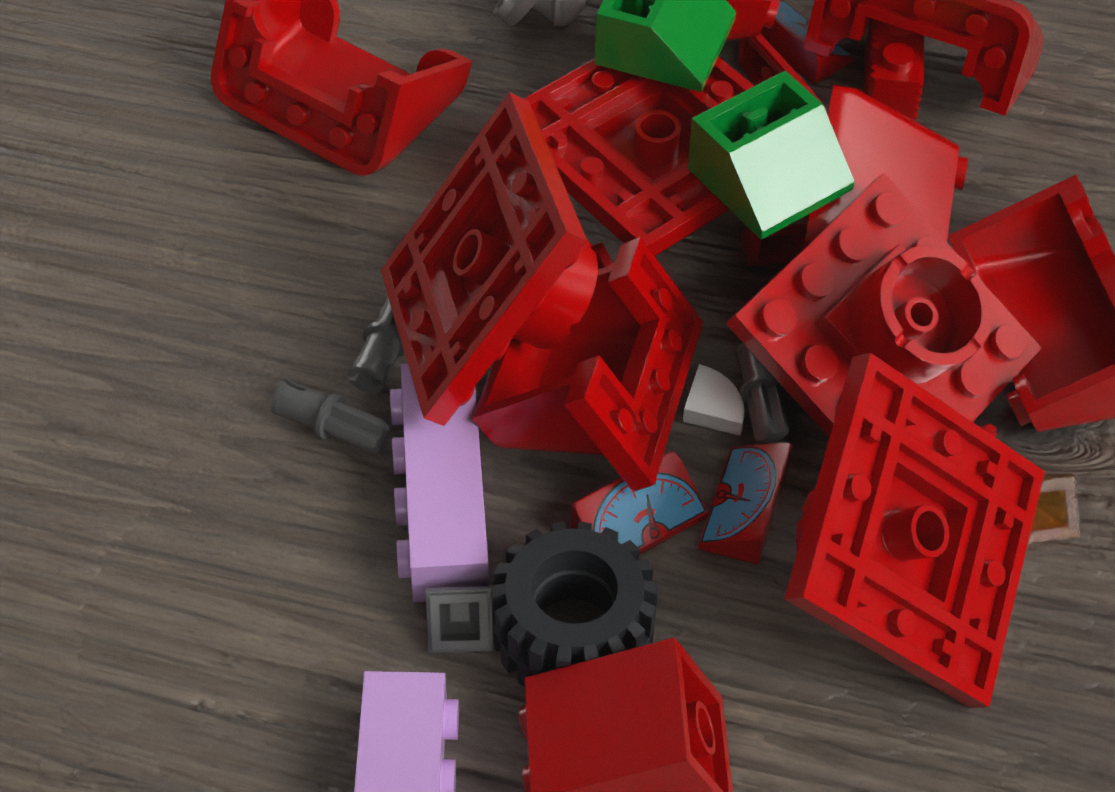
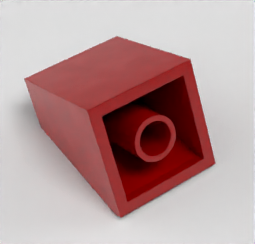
M675 637L525 677L526 705L521 706L519 712L521 729L528 742L529 765L524 766L522 772L525 792H733L723 697Z

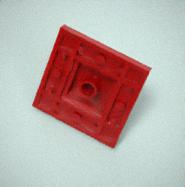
M719 56L702 92L595 65L594 58L523 98L530 103L567 193L621 242L626 243L641 237L652 254L656 256L730 210L688 169L692 118L754 87L752 83Z
M511 92L506 95L380 270L423 418L442 426L446 425L460 406L465 405L470 400L476 384L493 362L498 361L504 356L512 338L538 349H550L560 344L571 333L570 326L578 324L585 314L596 286L598 262L596 252L591 249L593 245L585 236L529 101Z
M885 173L873 180L726 322L728 327L829 438L852 357L872 353L974 422L1012 381V378L1042 349L984 284L978 273L973 272L968 266L969 263L955 252Z
M872 353L852 357L815 489L807 496L801 509L803 511L802 518L797 522L795 539L797 555L784 600L969 708L990 707L1045 471Z

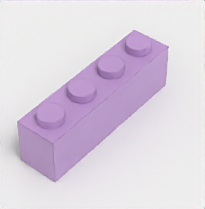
M401 364L402 389H390L392 425H404V437L392 438L394 475L406 474V487L394 488L396 526L408 525L409 540H397V563L399 579L411 578L413 603L426 602V588L489 586L488 550L478 425L472 419L477 407L476 389L470 400L465 405L460 406L446 425L442 426L423 418L408 364Z
M364 671L354 792H455L456 759H444L445 740H458L459 699H447L445 673Z

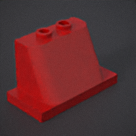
M641 237L621 244L614 264L598 269L595 290L585 314L578 324L570 326L571 333L560 344L550 349H538L514 338L510 340L509 347L504 356L493 364L472 419L489 440L500 448L604 455L633 492L654 486L703 321Z

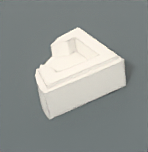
M699 364L684 408L683 422L741 436L744 405L740 393L734 384L720 372Z

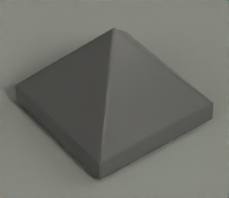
M491 586L426 588L428 653L493 651Z

